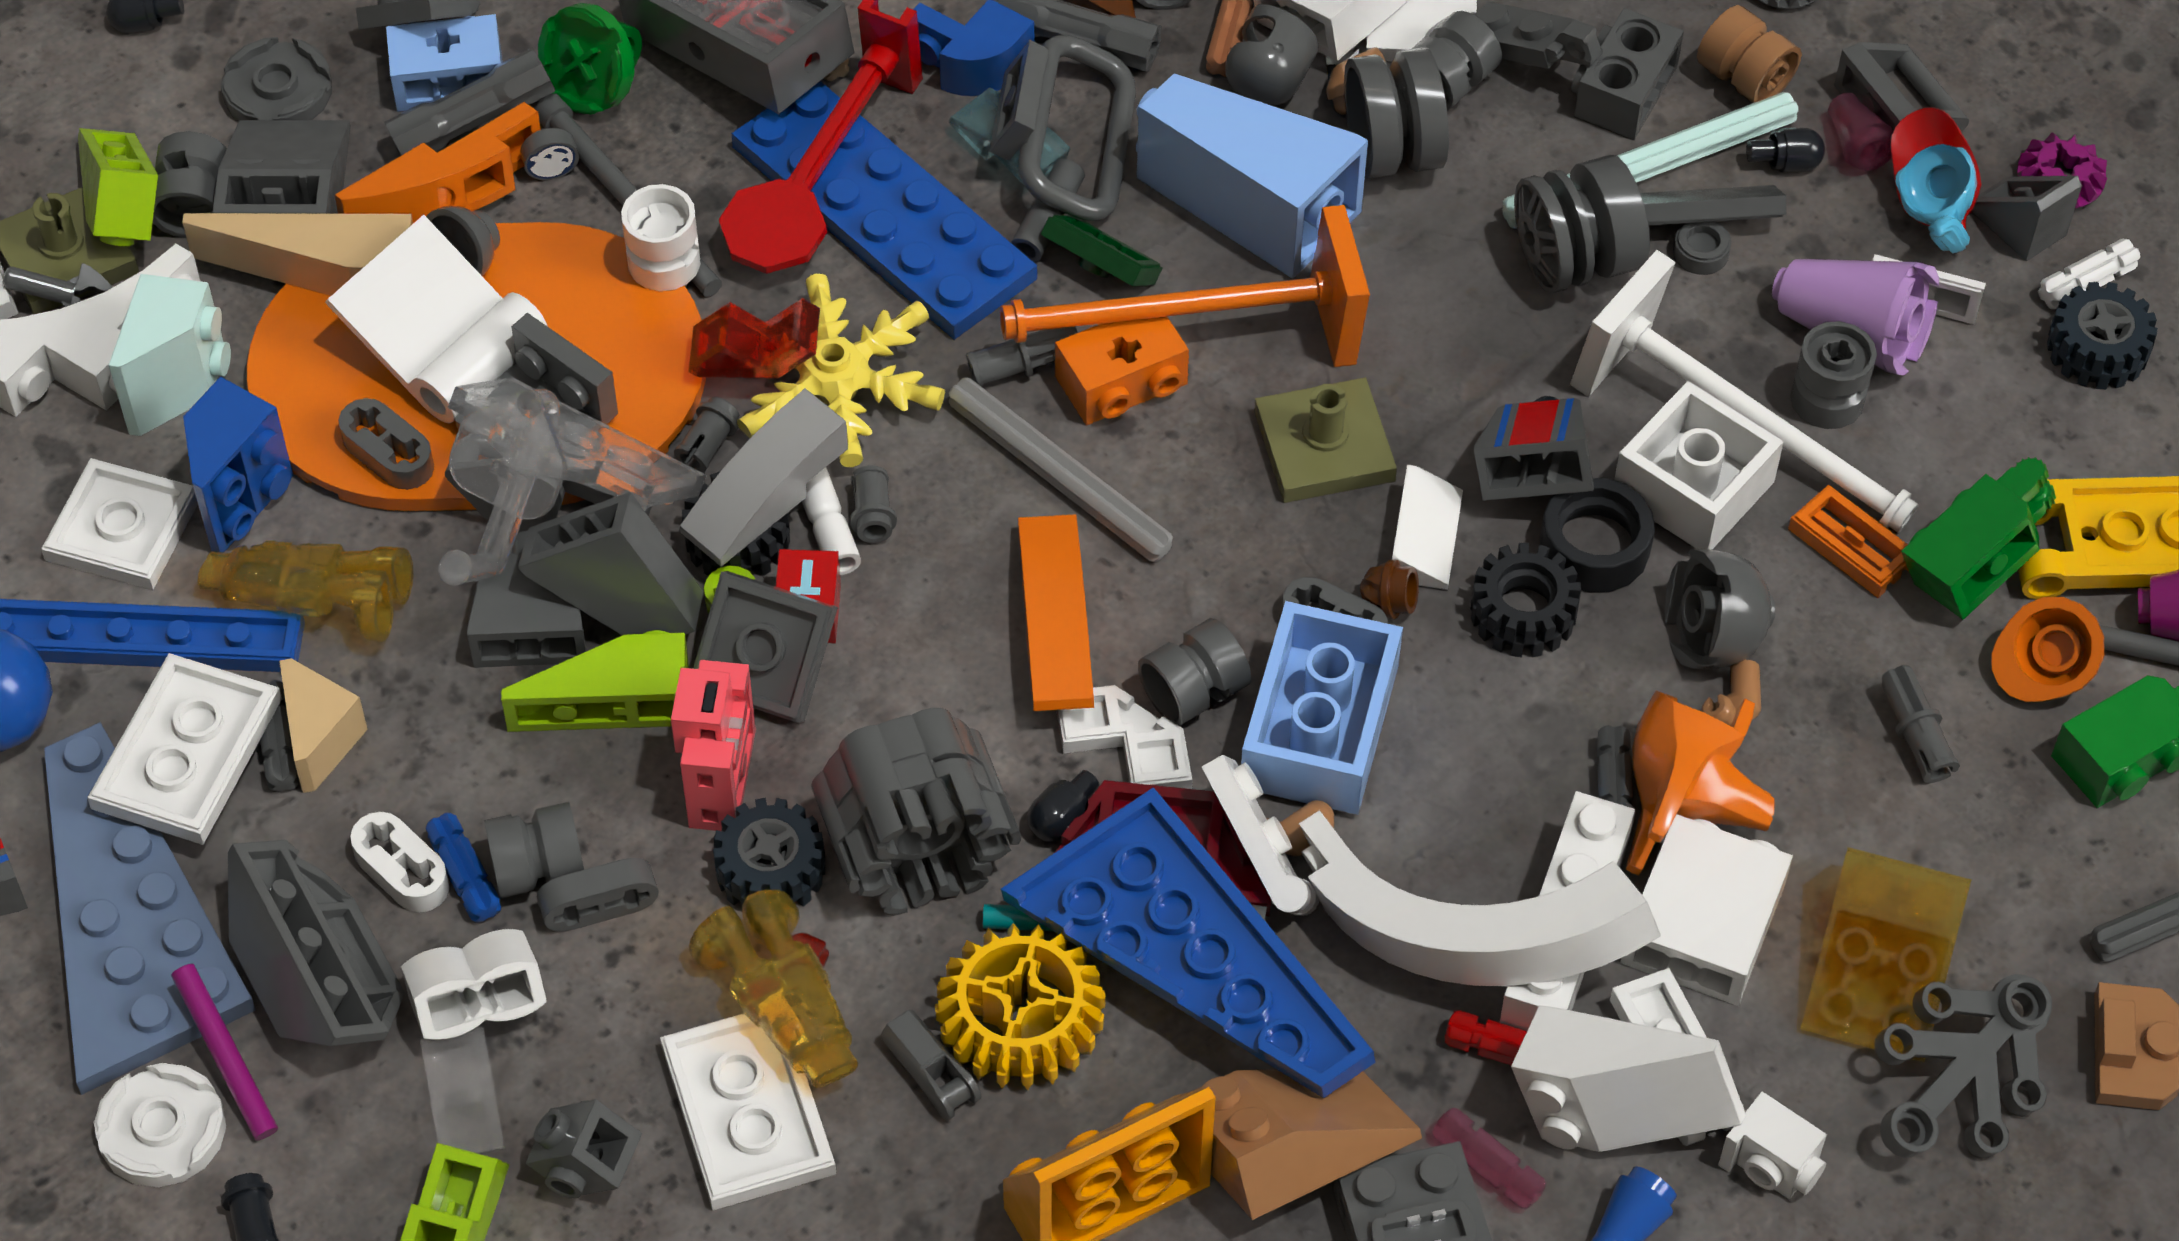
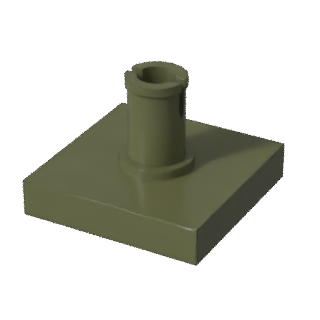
M83 187L64 195L48 193L47 198L49 201L44 202L40 196L33 203L32 208L0 221V256L7 268L12 266L68 281L79 276L81 264L84 263L101 274L110 285L139 273L136 259L128 246L109 245L101 242L100 236H93L86 222ZM88 290L81 295L75 294L74 296L82 298L96 291ZM22 293L33 315L63 306L59 302Z
M1366 377L1255 398L1254 413L1283 503L1396 481L1397 467Z

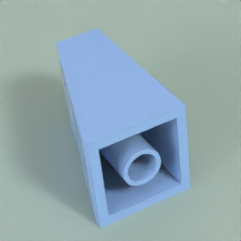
M1175 73L1158 89L1152 88L1147 91L1137 107L1138 141L1136 144L1137 178L1292 279L1314 258L1322 207L1345 205L1350 223L1362 212L1368 140L1358 134Z

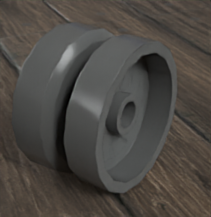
M1422 47L1397 51L1390 69L1383 58L1376 54L1348 58L1344 74L1347 125L1349 132L1358 134L1368 140L1365 178L1374 179L1395 175L1401 164L1402 157L1409 168L1415 172L1444 168L1448 159L1449 124L1440 72L1430 49Z

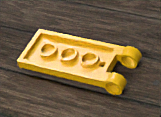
M2179 476L2047 479L2055 490V504H2052L2051 509L2046 510V514L2035 525L2043 524L2051 517H2059L2066 552L2054 549H2039L2035 555L2018 569L2023 594L2028 598L2037 600L2041 597L2059 596L2067 589L2150 587V576L2179 570ZM2082 536H2094L2095 540H2086Z

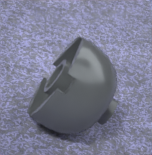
M1692 549L1687 552L1691 555L1689 561H1677L1672 569L1666 588L1665 624H1676L1682 644L1669 642L1672 653L1682 665L1693 669L1730 667L1756 652L1766 637L1769 627L1773 624L1776 611L1775 602L1762 574L1750 561L1742 556L1728 552Z

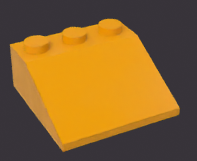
M1210 1087L1175 1095L1156 1105L1152 1102L1141 1104L1127 1113L1121 1122L1101 1132L1098 1130L1086 1131L1070 1141L1066 1149L1043 1160L1039 1157L1031 1158L1015 1167L1009 1177L1003 1179L1004 1209L1022 1240L1100 1241L1209 1187L1216 1100Z

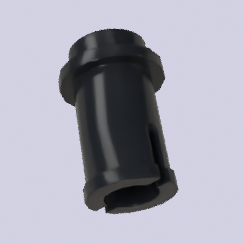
M245 1173L228 1180L224 1185L225 1193L221 1196V1204L225 1210L231 1213L237 1241H280L277 1238L269 1201L273 1197L272 1186L264 1182L262 1175L258 1173Z

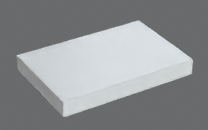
M169 653L88 796L90 808L204 845L282 700L280 688Z
M782 1003L660 1037L662 1051L713 1211L836 1175V1165Z

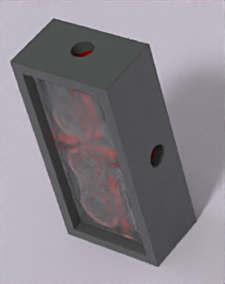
M618 0L624 23L638 29L642 40L777 114H780L855 53L845 3L840 0Z

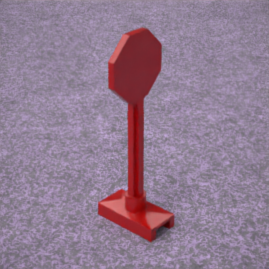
M862 0L857 8L862 46V58L858 63L859 70L791 176L787 180L776 179L738 190L719 218V226L733 261L765 274L810 261L827 234L824 218L814 192H811V189L880 83L913 94L923 79L916 10L907 7L900 19L880 12L878 0Z

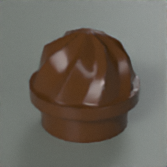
M1388 560L1379 566L1369 568L1360 584L1362 599L1382 609L1387 619H1396L1400 613L1412 614L1416 608L1419 594V579L1416 568L1413 566H1400L1399 560Z

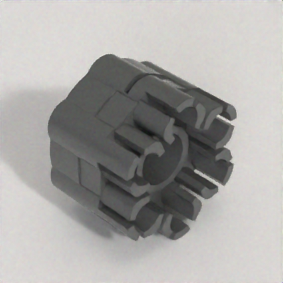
M944 708L924 709L912 715L891 719L878 725L865 726L851 732L841 741L839 749L831 756L823 771L816 775L811 784L850 892L854 894L858 891L860 896H877L881 908L888 914L908 912L896 875L902 874L913 906L918 908L930 902L934 897L933 888L924 867L925 864L929 866L940 896H958L960 889L948 860L953 859L967 895L979 890L989 882L987 876H991L993 870L990 861L998 860L1011 851L1005 834L1010 845H1018L1021 841V833L981 733L976 729L969 728L963 721L953 717Z

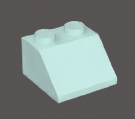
M140 274L109 363V369L129 435L142 436L190 410L217 381L218 376H225L227 374L231 358L230 344L223 342L221 334L222 313L219 307H214L208 282Z

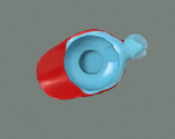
M1931 107L1916 110L1903 118L1892 134L1891 154L1897 194L1904 211L1913 219L1929 226L1930 237L1942 251H1950L1951 253L1961 252L1966 249L1970 241L1966 231V219L1974 209L1982 187L1979 167L1968 142L1949 114L1941 109Z

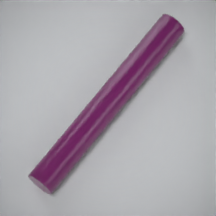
M187 964L178 968L171 974V977L254 1139L259 1141L271 1136L278 1130V1126L195 965Z

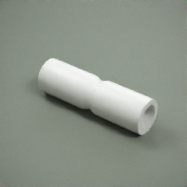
M825 467L806 483L807 497L802 503L808 519L813 523V533L820 551H839L840 575H845L859 567L861 557L847 520L841 514L839 499Z

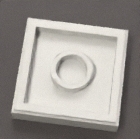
M90 458L41 548L44 560L154 590L198 505L193 485Z

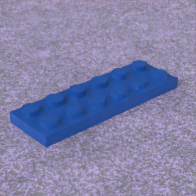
M819 81L780 114L767 108L732 132V146L771 181L776 179L787 180L835 108L840 97ZM861 115L858 116L811 189V192H814L827 230L911 303L915 301L921 302L928 311L929 319L953 340L957 339L1037 280V265Z

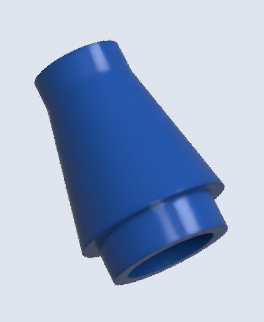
M1633 1167L1628 1176H1619L1597 1232L1591 1241H1645L1673 1215L1671 1205L1677 1197L1676 1192L1667 1182L1653 1172L1642 1167Z

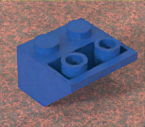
M220 376L183 416L192 484L211 551L222 556L235 540H240L247 535L255 518L269 502L278 499L284 494L293 477V472L277 408Z

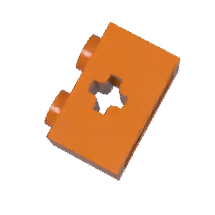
M1168 317L1098 324L1055 342V377L1086 426L1104 418L1118 417L1133 406L1155 397L1169 396L1180 387L1188 384L1189 349Z

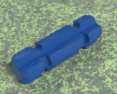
M444 813L438 818H432L426 824L428 839L435 852L439 853L444 862L447 875L458 896L463 899V906L470 919L479 923L490 917H495L501 911L500 898L493 884L488 882L486 878L488 875L469 839L464 836V830L457 816L452 813Z

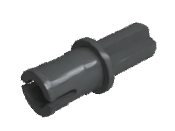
M1076 327L1041 330L1028 334L1026 342L1016 343L1013 339L980 351L966 353L973 381L983 386V384L1022 372L1027 377L1033 375V369L1055 362L1056 341L1074 335L1078 331Z
M1901 665L1885 672L1882 675V688L1899 722L1895 731L1898 737L1905 739L1910 747L1924 782L1935 783L1952 775L1951 772L1958 771L1960 765L1943 734L1944 732L1940 726L1943 718L1939 710L1931 709L1910 666Z

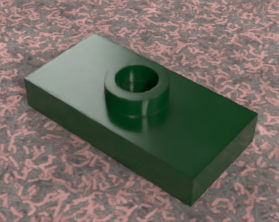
M1053 215V217H1048L1041 232L1042 236L1080 256L1079 266L1101 277L1108 278L1112 274L1131 286H1149L1156 284L1163 269L1157 261L1089 223L1070 215Z

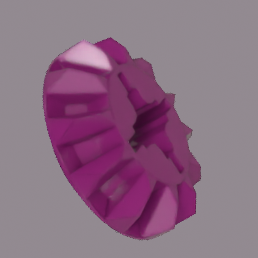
M2051 132L2044 141L2032 139L2026 151L2021 153L2017 166L2018 176H2067L2064 175L2061 168H2054L2056 160L2063 162L2066 168L2073 169L2071 176H2078L2082 185L2075 208L2092 203L2104 190L2107 181V160L2097 157L2095 144L2087 146L2078 144L2075 134L2068 140H2060Z

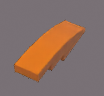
M1076 514L1019 517L1018 537L1033 711L1094 708L1085 591Z

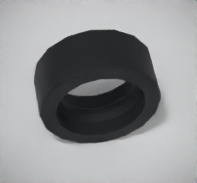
M1593 478V491L1554 494L1550 498L1543 514L1540 545L1549 547V559L1552 560L1558 552L1566 558L1565 569L1571 566L1575 568L1578 573L1576 582L1581 583V590L1586 592H1612L1630 585L1644 572L1651 553L1655 533L1653 513L1644 498L1628 485L1608 478ZM1600 515L1613 519L1626 528L1631 536V543L1625 550L1611 555H1593L1578 550L1565 539L1562 529L1569 520L1577 517Z

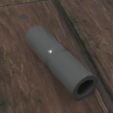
M1059 159L1055 162L1047 179L1056 185L1077 193L1085 178V173L1081 166L1074 161ZM1036 199L1035 204L1030 207L1011 243L1033 262L1039 261L1051 241L1041 235L1048 217L1064 215L1065 213Z

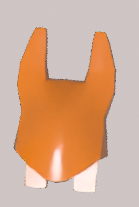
M1657 690L1654 692L1637 724L1632 747L1633 770L1642 810L1627 861V871L1636 875L1641 873L1655 842L1660 843L1663 840L1676 814L1692 820H1707L1713 824L1742 826L1761 831L1769 829L1775 812L1774 797L1750 781L1731 762L1732 757L1740 748L1750 727L1755 703L1744 699L1736 711L1731 726L1702 711L1677 702L1678 698Z

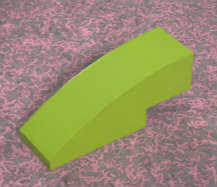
M437 1143L419 1204L411 1203L400 1241H485L510 1164L496 1158Z

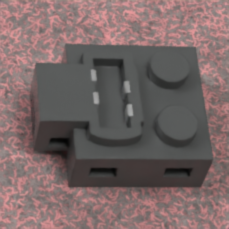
M1460 1141L1384 1157L1334 1181L1333 1193L1348 1241H1492Z

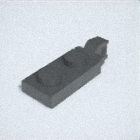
M1490 1L1475 14L1495 34L1500 43L1502 59L1549 69L1559 59L1591 66L1603 54V49L1600 48L1596 35V27L1577 19Z

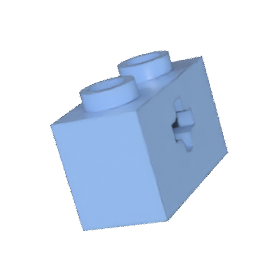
M496 14L386 26L390 77L397 112L407 111L421 103H432L488 75L496 65L503 62Z

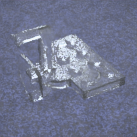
M513 377L455 386L448 408L465 417L460 424L450 452V472L455 482L463 490L494 505L477 553L468 555L460 550L447 552L440 559L438 565L439 575L446 584L458 586L463 583L475 582L501 574L507 564L522 520L535 519L547 514L556 502L563 480L579 482L590 486L599 484L615 492L613 498L631 492L643 510L646 511L648 507L661 504L673 505L675 501L699 496L707 475L558 401L552 391L535 389Z

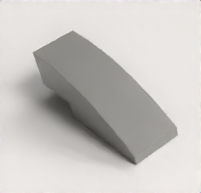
M804 388L775 413L726 464L681 523L680 533L722 567L807 497L806 483L848 450L846 421Z

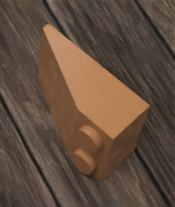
M1236 1070L1225 1076L1213 1078L1202 1087L1195 1089L1210 1087L1216 1097L1211 1175L1252 1220L1422 1139L1420 1128L1364 1072H1361L1325 1098L1320 1097L1278 1070Z

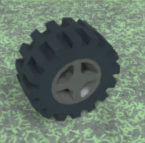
M2089 282L2085 291L2079 285L2071 289L2069 296L2065 294L2062 297L2052 319L2047 341V349L2052 351L2050 359L2054 366L2063 364L2061 374L2068 379L2072 375H2076L2079 377L2077 384L2087 387L2089 381L2096 382V389L2103 390L2107 389L2110 382L2113 383L2115 388L2125 386L2127 379L2133 382L2140 376L2151 355L2158 328L2155 327L2157 322L2155 313H2147L2149 303L2144 298L2136 301L2134 299L2135 291L2126 288L2124 292L2117 291L2118 284L2111 282L2107 283L2106 288H2100L2098 282Z
M766 798L755 799L756 807L749 809L746 803L736 807V818L727 814L721 821L722 831L716 830L713 855L717 881L721 891L725 890L726 898L732 905L735 906L741 901L743 912L753 915L755 909L760 908L762 909L763 917H774V909L781 908L783 914L787 915L794 912L795 902L798 901L803 907L812 900L811 890L818 892L822 886V875H825V849L822 832H819L818 822L813 815L806 818L805 808L797 803L792 809H788L786 799L776 798L774 805H767ZM761 858L771 860L773 865L761 863Z

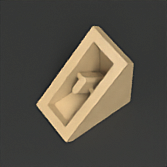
M292 658L279 660L294 762L302 792H312L321 785L368 730L359 696Z

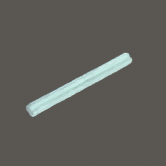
M1782 92L1617 156L1628 166L1637 183L1791 124L1797 120L1798 105L1790 93ZM1514 194L1503 200L1502 213L1509 226L1517 229Z

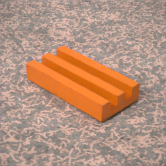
M1829 484L1790 519L1788 530L1877 598L1886 592L1889 583L1895 584L1901 578L1902 571L1905 569L1909 571L1901 552L1908 544ZM1825 507L1848 526L1845 528L1821 509ZM1865 539H1867L1870 543H1872L1874 546H1876L1878 549H1880L1893 560L1889 562L1886 558H1884L1882 555H1880L1878 552L1872 549L1869 545H1867L1864 542Z

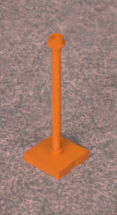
M1345 205L1322 207L1310 278L1024 309L1021 299L1011 300L1009 305L1000 306V325L1004 340L1014 339L1016 343L1026 342L1027 332L1315 301L1334 367L1357 364L1370 292Z

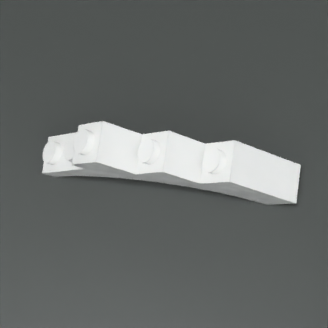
M175 244L144 270L104 293L62 309L20 318L0 319V408L17 417L31 402L37 401L45 394L49 384L57 380L107 411L118 400L109 363L140 274L200 281L193 253Z

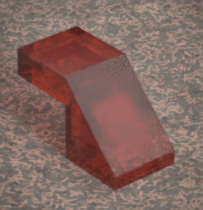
M802 298L770 320L764 322L729 302L693 326L688 372L696 377L780 378L816 355L820 308Z

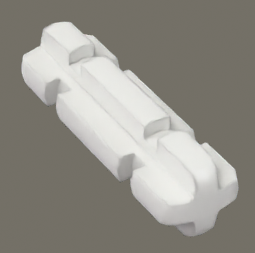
M2119 239L2106 246L2107 252L2102 249L2065 267V274L2058 271L2042 279L2041 288L2038 290L2040 299L2044 300L2050 309L2056 310L2062 297L2065 294L2069 296L2071 289L2080 285L2085 291L2089 282H2098L2101 287L2115 280L2113 274L2119 277L2136 269L2138 266L2137 260L2140 259V252L2138 248L2133 247L2129 239Z

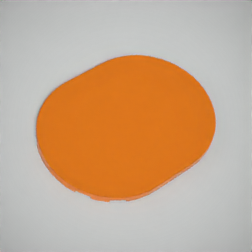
M495 223L499 230L500 243L494 251L493 260L488 271L482 277L502 298L508 293L514 292L528 299L543 315L550 329L613 372L618 414L584 444L575 455L627 475L639 476L669 451L668 446L681 432L685 424H690L701 402L706 383L707 350L702 320L693 298L685 285L675 290L656 291L647 289L637 283L629 272L626 244L624 238L587 226L567 223ZM285 284L267 306L256 326L247 360V385L250 393L277 408L292 472L306 483L313 482L324 489L337 493L339 499L369 508L393 511L477 510L445 477V471L454 450L461 440L468 435L456 427L455 421L452 423L440 421L418 402L328 307L325 302L330 295ZM359 399H376L384 403L423 434L430 443L434 463V471L430 479L418 488L398 489L388 484L352 455L343 444L338 421L340 413L346 405ZM362 424L356 427L357 431L367 428ZM376 424L373 427L367 428L379 437ZM394 450L396 463L406 460L412 464L417 461L416 456L407 460ZM481 455V457H480V459H488V458H489V457H486V456H483V455ZM565 492L562 505L576 503L585 499Z

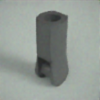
M907 1010L886 1024L881 1034L882 1041L917 1082L943 1119L948 1121L955 1116L954 1109L965 1101L969 1100L972 1103H976L981 1099L980 1089L973 1077L944 1048L915 1011ZM947 1073L951 1081L939 1087L934 1080Z

